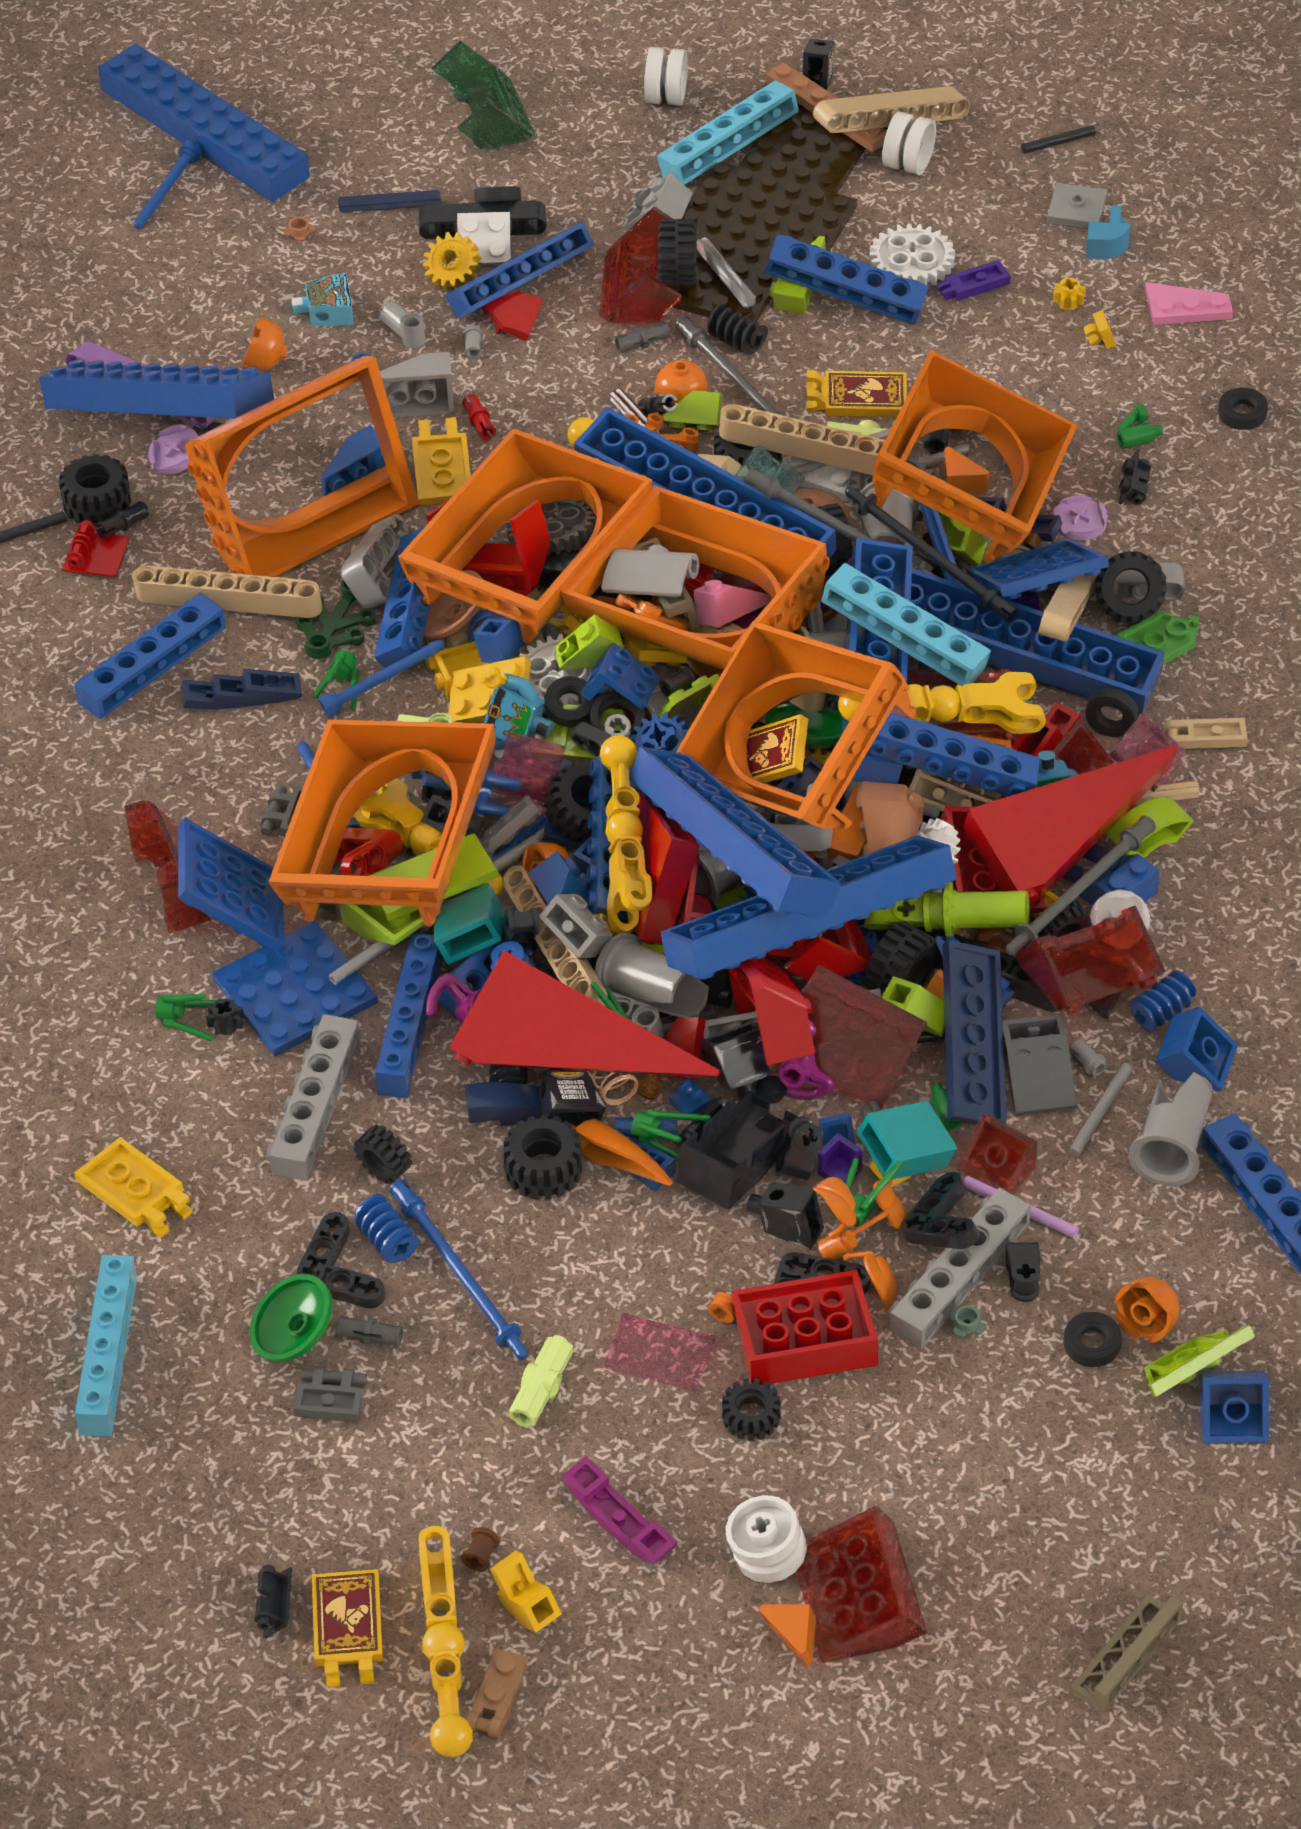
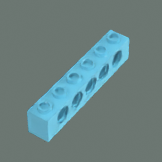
M774 80L657 155L662 176L665 177L672 173L685 185L713 167L716 163L723 161L799 112L794 90Z
M844 563L826 582L821 602L961 686L971 684L985 670L991 652L990 649L850 565Z
M101 1256L75 1410L79 1435L112 1436L137 1283L133 1256Z

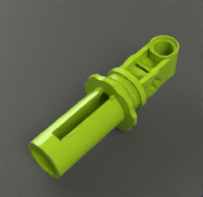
M949 882L946 883L943 892L934 893L928 890L917 899L896 902L895 907L891 909H878L870 912V916L865 918L864 927L873 930H884L892 928L900 921H905L916 928L925 927L926 932H933L934 929H944L948 938L949 935L954 937L955 930L957 931L958 928L1016 927L1020 923L1029 925L1028 891L956 892L953 889V883ZM908 906H911L914 911H910L909 916L905 917L903 912H906Z

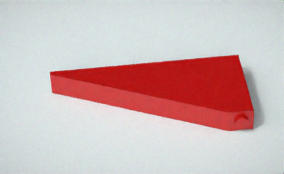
M1173 745L968 809L963 827L1001 891H1028L1029 906L1039 901L1171 768L1177 748Z
M637 791L640 798L637 808L640 809L638 818L643 826L641 844L644 850L646 873L650 875L652 882V900L645 910L639 911V921L634 930L642 942L653 945L657 942L663 943L661 931L674 927L700 844L696 842V838L692 834L681 829L682 825L668 818L666 811L653 805L651 798Z
M506 951L502 952L449 1047L456 1052L453 1058L468 1066L473 1061L478 1065L710 1078H719L722 1073L717 1068Z

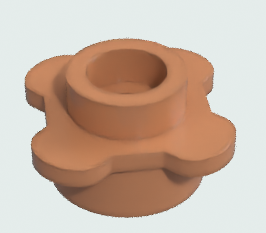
M304 217L292 218L288 223L289 227L284 229L285 236H291L298 242L305 241L309 234L315 232V227L309 225L308 219Z

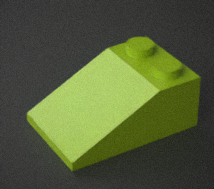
M339 904L342 921L361 937L391 945H396L425 925L419 910L388 922L379 905Z

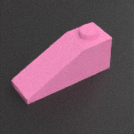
M719 580L707 581L704 586L693 590L698 622L716 628L769 604L772 600L769 594L722 584Z

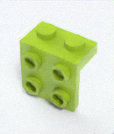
M715 674L710 678L704 675L692 683L691 689L685 692L683 689H680L668 697L669 702L661 708L663 712L658 718H662L664 712H667L671 719L695 704L701 709L720 678L719 675Z

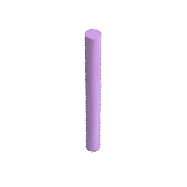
M967 1176L964 1180L966 1189L985 1198L987 1196L991 1197L997 1191L996 1188L970 1176ZM1031 1205L1030 1219L1073 1239L1078 1234L1079 1227Z

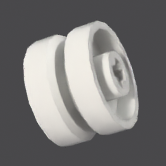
M649 48L644 75L646 103L660 104L665 93L666 101L669 105H683L688 68L687 51L685 49H672L667 61V55L663 48Z
M900 111L895 113L884 139L882 150L883 165L899 170L904 165V169L908 173L923 174L930 161L935 144V121L924 117H919L915 121L911 114Z
M762 1495L753 1497L738 1505L729 1516L725 1528L727 1542L738 1567L748 1578L764 1583L781 1581L795 1573L804 1562L807 1552L806 1538L800 1527L796 1512L788 1502L775 1496Z

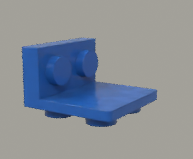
M613 643L594 665L580 695L590 701L596 693L602 695L610 686L639 708L644 709L660 677L651 667L642 664L634 658L629 651Z

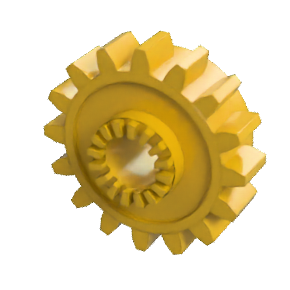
M447 232L443 240L439 236L436 237V245L429 243L428 246L431 252L424 253V257L428 261L423 263V267L427 270L425 274L432 280L435 286L439 287L441 285L447 291L449 287L457 289L468 283L471 279L476 278V270L481 269L477 261L482 258L477 252L479 250L475 243H472L468 236L463 238L459 232H456L453 238ZM455 259L456 261H453L454 263H451L450 265V261Z

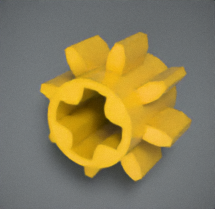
M1064 278L1060 284L1055 283L1053 302H1059L1061 309L1074 310L1078 305H1084L1086 287L1080 286L1079 280L1075 278Z

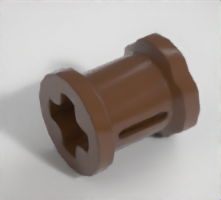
M476 1527L471 1533L472 1542L469 1548L461 1554V1561L470 1569L484 1572L489 1568V1557L493 1549L497 1548L501 1541L494 1531L485 1527Z

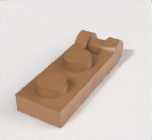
M495 1648L473 1708L466 1719L471 1725L473 1733H477L478 1730L488 1733L490 1738H500L528 1665L527 1656ZM486 1714L494 1717L490 1720L483 1718V1715Z

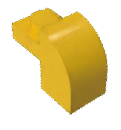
M515 1550L490 1568L500 1590L496 1593L505 1609L526 1629L537 1633L562 1615L550 1588L535 1581L521 1552Z

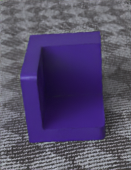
M838 1133L818 1152V1175L824 1179L837 1177L846 1183L854 1158L859 1159L855 1177L862 1172V1149Z

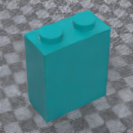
M489 882L442 903L440 908L441 914L435 919L434 942L448 965L502 941V904Z
M929 1101L868 1113L856 1132L883 1177L897 1161H902V1166L891 1180L946 1168L958 1149Z

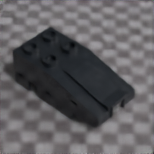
M752 1091L737 1104L736 1099L733 1098L703 1125L701 1140L698 1143V1133L695 1132L682 1144L676 1182L729 1210L774 1165L783 1146L788 1126L798 1116L786 1110L783 1120L769 1113L771 1101L754 1094Z

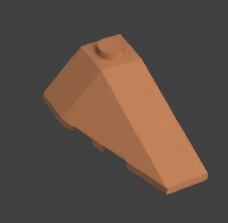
M862 781L859 784L856 804L857 809L863 812L864 818L859 823L860 830L867 837V843L863 846L864 855L916 836L923 820L925 803L918 793L912 792L906 785L870 781Z

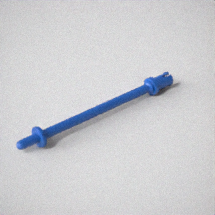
M402 1179L395 1181L390 1186L389 1192L401 1205V1212L406 1218H414L493 1324L498 1331L495 1337L498 1346L505 1347L508 1345L519 1360L526 1359L529 1353L519 1339L522 1333L520 1326L516 1323L508 1324L424 1212L426 1202L423 1198L416 1196L405 1179L403 1181Z

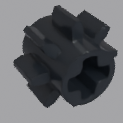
M218 999L213 1006H208L207 1026L215 1028V1035L231 1036L237 1028H243V1007L236 1008L234 999Z

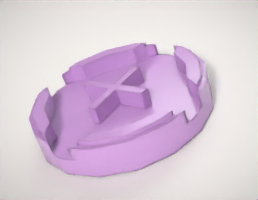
M172 425L158 434L159 438L156 442L152 441L148 452L151 464L160 473L167 475L177 474L188 468L190 461L185 445L188 441L198 437V434L187 425Z
M1074 495L1066 497L1053 509L1052 515H1060L1063 523L1058 533L1069 539L1089 540L1103 533L1107 526V510L1104 505L1099 501L1098 503L1092 501V498L1088 496Z

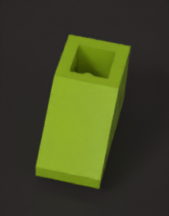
M693 390L678 402L677 408L674 411L663 415V421L670 422L669 427L684 429L687 423L697 424L696 430L713 431V426H720L722 393Z
M594 614L554 647L559 668L564 671L594 667L613 643L623 648L619 629Z
M893 976L879 1001L889 1018L942 1037L945 1032L944 1001L918 984Z

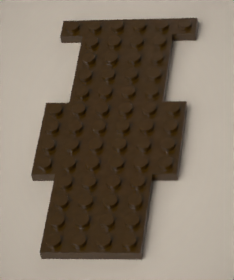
M797 103L799 112L758 137L738 167L719 162L709 168L693 192L682 219H694L696 223V241L698 239L701 240L703 237L710 240L756 296V304L749 308H744L697 249L696 282L694 286L660 285L654 295V302L708 318L717 305L725 304L726 309L730 307L734 309L735 313L740 312L743 317H750L751 322L757 321L771 300L770 288L772 282H777L778 279L764 273L777 234L791 236L807 244H811L819 236H824L826 250L830 251L856 210L858 199L840 195L838 192L866 148L842 132L830 133L814 118L811 111Z

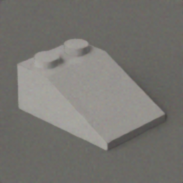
M450 352L421 354L380 371L393 417L454 413Z

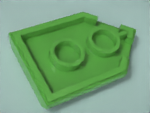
M1158 612L1119 632L1115 636L1165 652L1163 662L1165 664L1195 648L1200 617L1188 615V618L1171 616V613Z

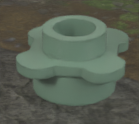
M969 1305L961 1306L957 1310L950 1313V1320L954 1322V1335L964 1337L966 1334H982L985 1326L980 1321L981 1311Z

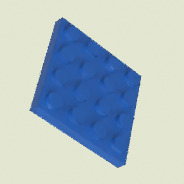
M1070 538L994 560L990 563L970 567L966 571L968 575L988 590L998 589L1002 598L1010 600L1020 597L1021 592L1031 590V592L1045 590L1048 588L1047 585L1051 583H1070L1074 581L1075 576L1082 574L1084 576L1097 575L1101 573V569L1109 567L1107 555Z
M184 818L178 825V898L187 906L199 909L211 919L219 920L230 926L235 932L244 934L255 940L262 947H268L278 953L285 945L283 901L269 884L274 867L189 819Z
M315 920L285 935V945L278 953L268 947H261L212 972L213 981L229 1000H235L236 1008L243 1007L245 1021L274 1057L311 1038L315 1025H319L323 1014L350 1018L378 1003V996L357 971L336 985L330 981L329 974L347 963L348 960Z

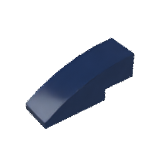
M507 1082L464 1084L469 1123L500 1120L501 1126L515 1125L521 1120L527 1122L528 1117L532 1116L535 1119L541 1118L538 1096L539 1086Z

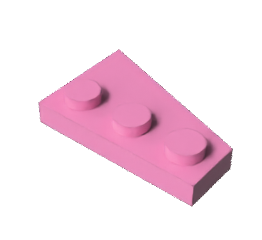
M1145 282V292L1153 325L1226 320L1233 317L1229 294Z

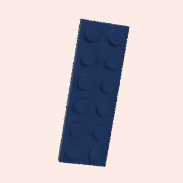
M949 940L942 944L948 1120L1001 1129L1006 1126L1000 951Z

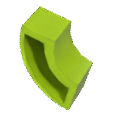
M939 512L951 551L968 564L980 565L988 540L979 532Z
M1154 797L1150 801L1142 803L1124 814L1106 834L1118 844L1120 842V833L1125 828H1131L1144 815L1150 817L1155 822V831L1142 841V845L1138 850H1128L1125 853L1126 855L1139 854L1145 858L1159 846L1178 842L1194 820L1173 799Z

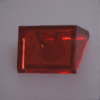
M1081 718L1076 719L1051 750L1055 753V761L1063 760L1067 768L1074 769L1078 775L1114 763Z
M982 1113L957 1169L996 1189L1000 1187L1014 1195L1036 1168L1038 1141L990 1115Z

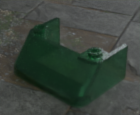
M461 40L432 66L434 72L450 82L452 95L459 102L465 101L469 104L472 114L458 126V129L470 137L478 148L490 150L522 143L535 135L534 128L511 79L501 69Z

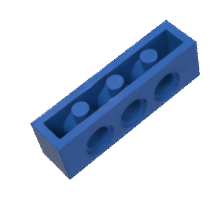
M503 930L502 941L467 956L450 973L457 976L469 990L471 989L467 986L466 980L472 984L473 990L471 991L473 992L482 990L492 971L487 969L485 962L491 966L492 950L504 943ZM535 938L530 947L524 948V952L528 957L537 949L534 945L536 942ZM444 989L438 1002L454 1019H457L455 1013L457 1003L448 989Z

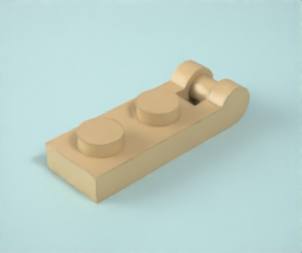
M1245 718L1169 720L1163 725L1164 735L1167 737L1165 739L1166 748L1175 745L1177 752H1180L1182 749L1247 747L1248 738Z

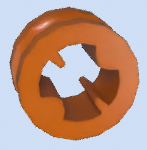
M719 1292L713 1298L714 1301L708 1306V1311L716 1320L728 1324L732 1323L735 1319L732 1297L730 1294Z

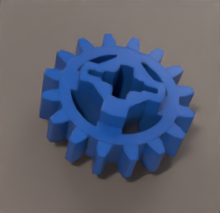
M664 712L662 718H658L654 713L652 714L651 721L643 718L641 719L642 727H633L636 735H630L629 739L635 743L637 751H639L640 747L676 752L689 728L685 721L680 722L678 715L670 719L667 712Z

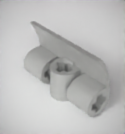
M652 545L648 550L614 549L608 561L601 588L606 593L680 597L684 580L695 579L698 575L699 558L696 553L669 552L661 545Z

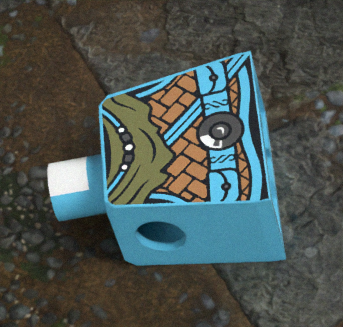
M347 273L307 281L305 284L306 296L291 298L293 314L309 312L312 326L354 325Z

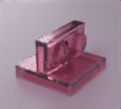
M1141 713L1108 755L1118 763L1175 745L1177 752L1172 766L1149 789L1154 792L1186 750Z
M509 732L503 756L495 761L493 773L521 779V787L519 791L496 787V789L523 797L527 795L531 799L544 802L546 791L557 776L566 746Z

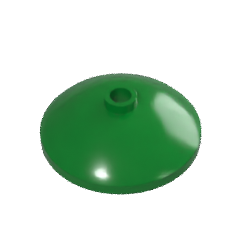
M786 703L766 713V725L800 714L808 718L805 749L809 751L835 746L840 739L842 715L834 709L824 707L821 711L809 712L793 703Z
M310 1274L293 1275L273 1286L261 1299L251 1319L250 1341L253 1349L262 1358L274 1363L294 1360L311 1350L324 1335L331 1319L333 1300L328 1286L318 1277Z

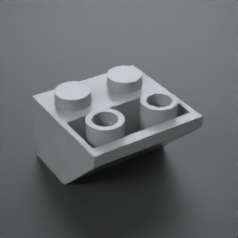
M672 173L664 178L659 177L647 189L641 188L633 196L634 202L625 214L626 220L622 228L625 231L658 236L660 220L682 219L693 193Z

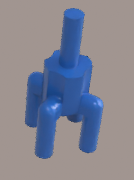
M487 770L474 809L482 814L502 817L512 807H507L504 803L490 801L493 792L492 786L519 791L521 779L511 778L509 774ZM428 774L423 775V786L452 791L441 777Z

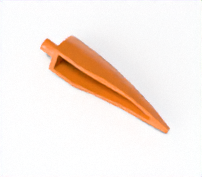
M597 1119L587 1120L577 1127L571 1125V1129H576L579 1139H581L583 1157L599 1165L630 1172L668 1186L672 1185L673 1181L647 1152L613 1127Z

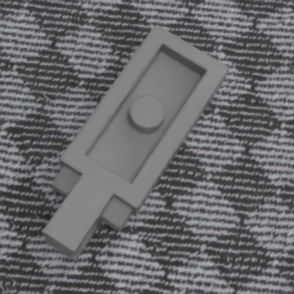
M526 795L484 832V836L479 841L490 858L493 857V852L500 845L505 846L514 838V833L522 826L530 825L536 819L537 813L540 810L530 796Z

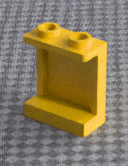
M475 641L441 650L425 659L429 671L434 670L435 672L434 679L437 689L443 690L447 699H450L453 671L490 664L481 661Z

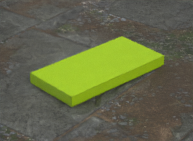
M475 833L464 837L444 899L499 877L496 867ZM437 848L369 876L427 878ZM379 905L388 922L418 910V907Z

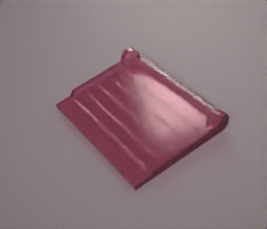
M623 1312L619 1328L603 1368L696 1392L713 1349L716 1336L636 1317Z

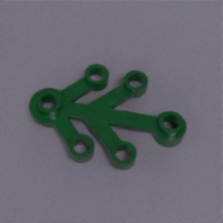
M344 580L341 582L342 597L331 615H329L324 604V598L321 596L322 611L317 615L323 627L320 633H317L313 627V618L296 617L297 629L304 632L307 637L304 645L305 653L311 658H325L331 654L333 648L350 643L354 646L363 644L365 641L364 631L358 627L351 628L348 633L332 636L334 632L358 624L368 627L376 622L375 611L370 608L362 609L357 614L344 617L352 602L357 600Z

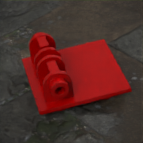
M84 520L79 524L78 531L76 530L62 571L116 577L130 536L112 534L103 539L98 533H95L93 523L89 520Z

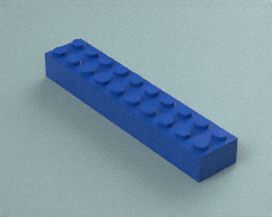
M137 43L98 66L102 91L184 144L186 140L196 141L202 147L203 152L201 156L271 202H274L310 178L307 153Z
M74 360L69 362V366L66 368L49 369V374L39 377L45 409L235 419L274 400L270 371H258L257 367L238 370L237 366L218 369L217 365L199 368V365L194 364L180 368L179 364H169L161 367L160 363L141 366V362L122 365V361L104 364L102 360L85 363V360Z
M609 407L596 418L574 443V449L579 453L598 458L606 463L652 479V487L655 485L826 543L827 556L829 558L836 551L835 529L777 498H770L768 500L764 497V493L743 483L744 480Z
M856 538L850 566L910 601L913 546ZM847 617L845 649L893 663L907 683L908 654ZM843 717L841 718L840 737L849 724V721ZM867 753L851 781L898 784L903 764Z
M912 568L910 602L990 649L991 652L987 664L1011 672L1031 673L1037 681L1091 698L1095 692L1101 689H1118L1128 694L1135 701L1138 707V715L1143 716L1161 676L1165 652L1078 623L1067 642L1038 634L1044 612L1009 601L1019 608L1018 615L1012 613L1011 615L1015 619L1011 623H1007L992 610L987 611L982 607V599L964 585Z
M647 747L639 748L629 775V780L638 787V792L647 795L652 799L653 805L666 811L668 818L682 825L681 829L692 834L698 844L707 847L713 857L722 860L729 871L737 873L742 878L741 881L753 887L757 891V896L769 901L776 912L789 915L790 912H796L808 918H814L815 915L829 916L841 885L837 879L689 754Z
M917 835L826 869L829 874L841 883L828 917L815 915L814 918H808L796 912H790L789 915L781 914L773 910V905L769 901L755 896L661 931L667 965L681 971V973L694 976L696 979H707L714 976V972L721 969L736 968L740 966V962L747 959L763 958L767 955L766 952L773 949L789 948L793 945L792 942L815 938L819 935L818 932L841 928L844 926V922L852 919L860 920L870 916V912L875 910L891 909L895 907L896 902L917 899L921 896L920 893L928 890L943 889L946 883L957 880L950 845Z

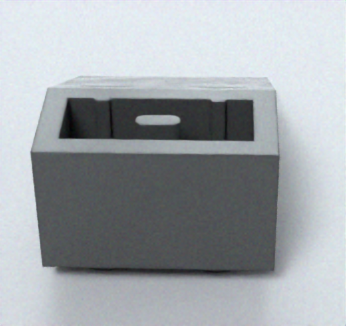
M1062 1013L1003 1020L1004 1066L1015 1115L1077 1108L1068 1039Z

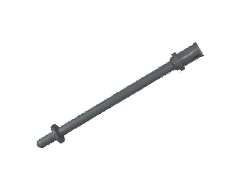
M682 316L677 320L675 328L687 338V343L692 348L699 347L762 411L781 415L706 340L707 332L703 328L697 327L687 316Z
M754 467L750 468L743 483L764 493V497L768 500L770 498H778L835 529L836 532L854 542L856 538L873 540L782 488L781 483H779L780 480L778 478L772 479L754 469ZM921 560L918 565L912 562L913 569L937 576L924 569L925 561Z
M1144 815L1131 828H1125L1120 833V842L1030 925L1020 923L1016 926L1014 931L1016 937L1006 946V953L1008 955H1015L1024 946L1028 948L1035 947L1039 943L1037 934L1128 850H1138L1142 845V841L1155 831V822L1150 817Z

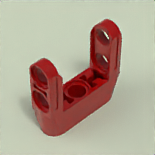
M347 828L334 863H341L342 875L369 876L388 866L403 849V840L399 833L392 829ZM351 863L355 864L353 875L351 874Z

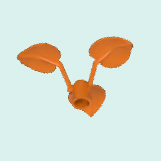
M837 1177L826 1178L819 1182L813 1190L825 1199L841 1224L834 1231L830 1232L829 1236L818 1241L819 1251L822 1257L834 1260L842 1257L844 1261L852 1258H864L866 1270L881 1298L885 1311L891 1308L898 1293L896 1276L888 1262L881 1255L875 1257L872 1251L853 1252V1249L857 1246L855 1235L884 1219L886 1216L892 1227L899 1230L901 1222L907 1216L905 1206L896 1196L890 1184L887 1183L875 1198L883 1211L854 1230L844 1231L846 1227L849 1228L856 1224L857 1215L854 1211V1197L841 1179ZM878 1180L874 1183L873 1189L881 1180Z

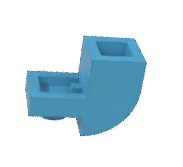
M1111 205L1110 223L1089 222L1086 258L1111 259L1122 255L1128 249L1131 224L1126 223V217H1121V206Z

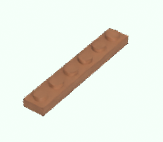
M784 62L765 73V82L770 84L776 80L793 89L797 103L812 113L819 102L837 99L836 96ZM875 128L842 133L869 151L874 152L883 146L887 130L885 128Z

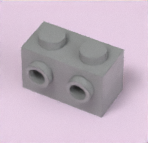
M557 894L540 914L539 918L578 958H595L613 937V934L606 928L608 926L607 923L598 915H593L586 908V901L579 895Z

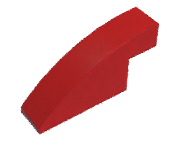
M1056 701L1046 715L1044 727L1035 733L1019 734L1012 745V749L1038 757L1039 752L1048 750L1055 753L1056 760L1076 735L1084 721L1080 714Z

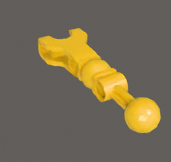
M1007 672L1001 675L998 681L994 683L956 685L955 690L945 685L933 687L931 690L929 685H924V687L917 684L908 685L909 690L907 693L910 704L915 707L916 711L913 719L929 723L930 718L942 723L956 718V722L997 724L1013 734L1035 733L1040 731L1046 723L1045 713L1041 706L1024 702V700H1029L1033 696L1037 686L1035 678L1031 673ZM840 697L839 711L842 717L850 722L860 702Z
M614 735L605 740L601 745L600 758L602 764L611 770L613 793L605 808L607 816L605 834L611 843L609 853H612L609 858L608 924L614 932L631 933L638 924L639 911L645 910L652 900V882L650 875L646 873L644 850L641 844L643 826L638 818L640 809L637 808L640 798L637 791L630 787L629 769L634 765L638 751L635 743L623 735ZM619 911H627L629 923H622L618 919L617 913Z
M397 778L379 788L377 795L369 796L353 817L364 828L395 830L401 836L404 846L407 848L411 847L416 856L438 848L443 832L421 822L424 815L423 811L407 799V785ZM498 872L499 877L488 882L496 896L500 897L504 885L502 876ZM485 882V883H483V884H480V885H478V886H475V887H473V888H470V889L467 890V892H468V891H471V890H473V889H475V888H477V887H480V886H482V885H484V884H486V883H488V882Z
M430 1526L423 1529L418 1538L427 1631L422 1641V1648L430 1661L432 1686L438 1693L439 1718L430 1730V1741L435 1751L444 1757L455 1758L463 1755L470 1748L473 1741L471 1725L465 1718L460 1716L458 1691L462 1686L460 1657L464 1651L465 1639L457 1627L449 1533L443 1527ZM432 1538H438L443 1542V1548L438 1552H430L426 1547L427 1542ZM440 1611L447 1612V1614L443 1616L434 1615L435 1613ZM446 1671L453 1673L448 1677H442L439 1675L442 1672Z

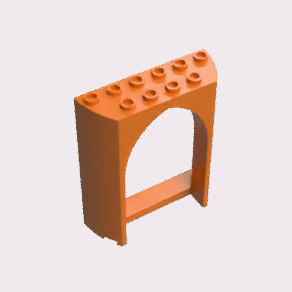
M930 350L875 461L872 484H874L875 495L878 497L876 505L880 508L883 507L892 488L991 538L992 540L983 558V561L990 563L996 557L1012 552L1029 535L1078 425ZM942 429H964L982 434L1001 453L1011 472L1013 490L1005 512L907 463L906 460L914 444L924 435Z
M362 356L188 441L185 445L190 461L188 469L196 480L198 486L195 489L200 501L203 502L205 508L203 515L213 533L211 537L212 543L216 550L219 551L221 558L232 570V573L276 577L369 530L375 523L394 514H401L419 505L376 357ZM357 381H361L386 466L282 517L269 520H249L233 514L226 494V484L233 464L249 441L274 422Z
M513 428L398 558L411 584L415 582L424 594L422 600L425 604L431 606L442 592L519 622L523 642L529 644L564 604L560 590L652 488V479ZM535 500H540L541 505L564 500L584 501L597 516L595 528L586 545L538 601L462 572V569L502 525Z
M654 485L560 590L565 606L570 612L575 613L579 619L587 621L595 614L616 626L621 634L724 670L748 628L718 634L688 632L590 598L602 584L608 561L614 549L632 550L645 535L646 541L657 537L661 546L665 547L669 552L696 553L699 563L737 575L764 589L771 596L772 600L754 621L791 633L800 627L805 617L816 608L817 603L821 600L825 574L830 559L827 556L826 543Z
M752 621L676 752L689 754L745 802L816 827L847 829L850 828L852 821L835 807L890 713L913 719L916 711L915 707L910 704L907 693L909 690L908 684L893 663ZM811 692H826L860 702L806 797L754 780L747 762L748 736L754 723L770 709L789 698Z
M328 720L269 879V884L277 896L287 906L290 903L303 913L302 918L310 922L314 921L320 903L418 907L425 926H432L443 903L494 751L496 740L494 724ZM420 770L441 777L451 788L452 802L450 812L427 878L330 875L350 820L362 803L379 788L403 775Z

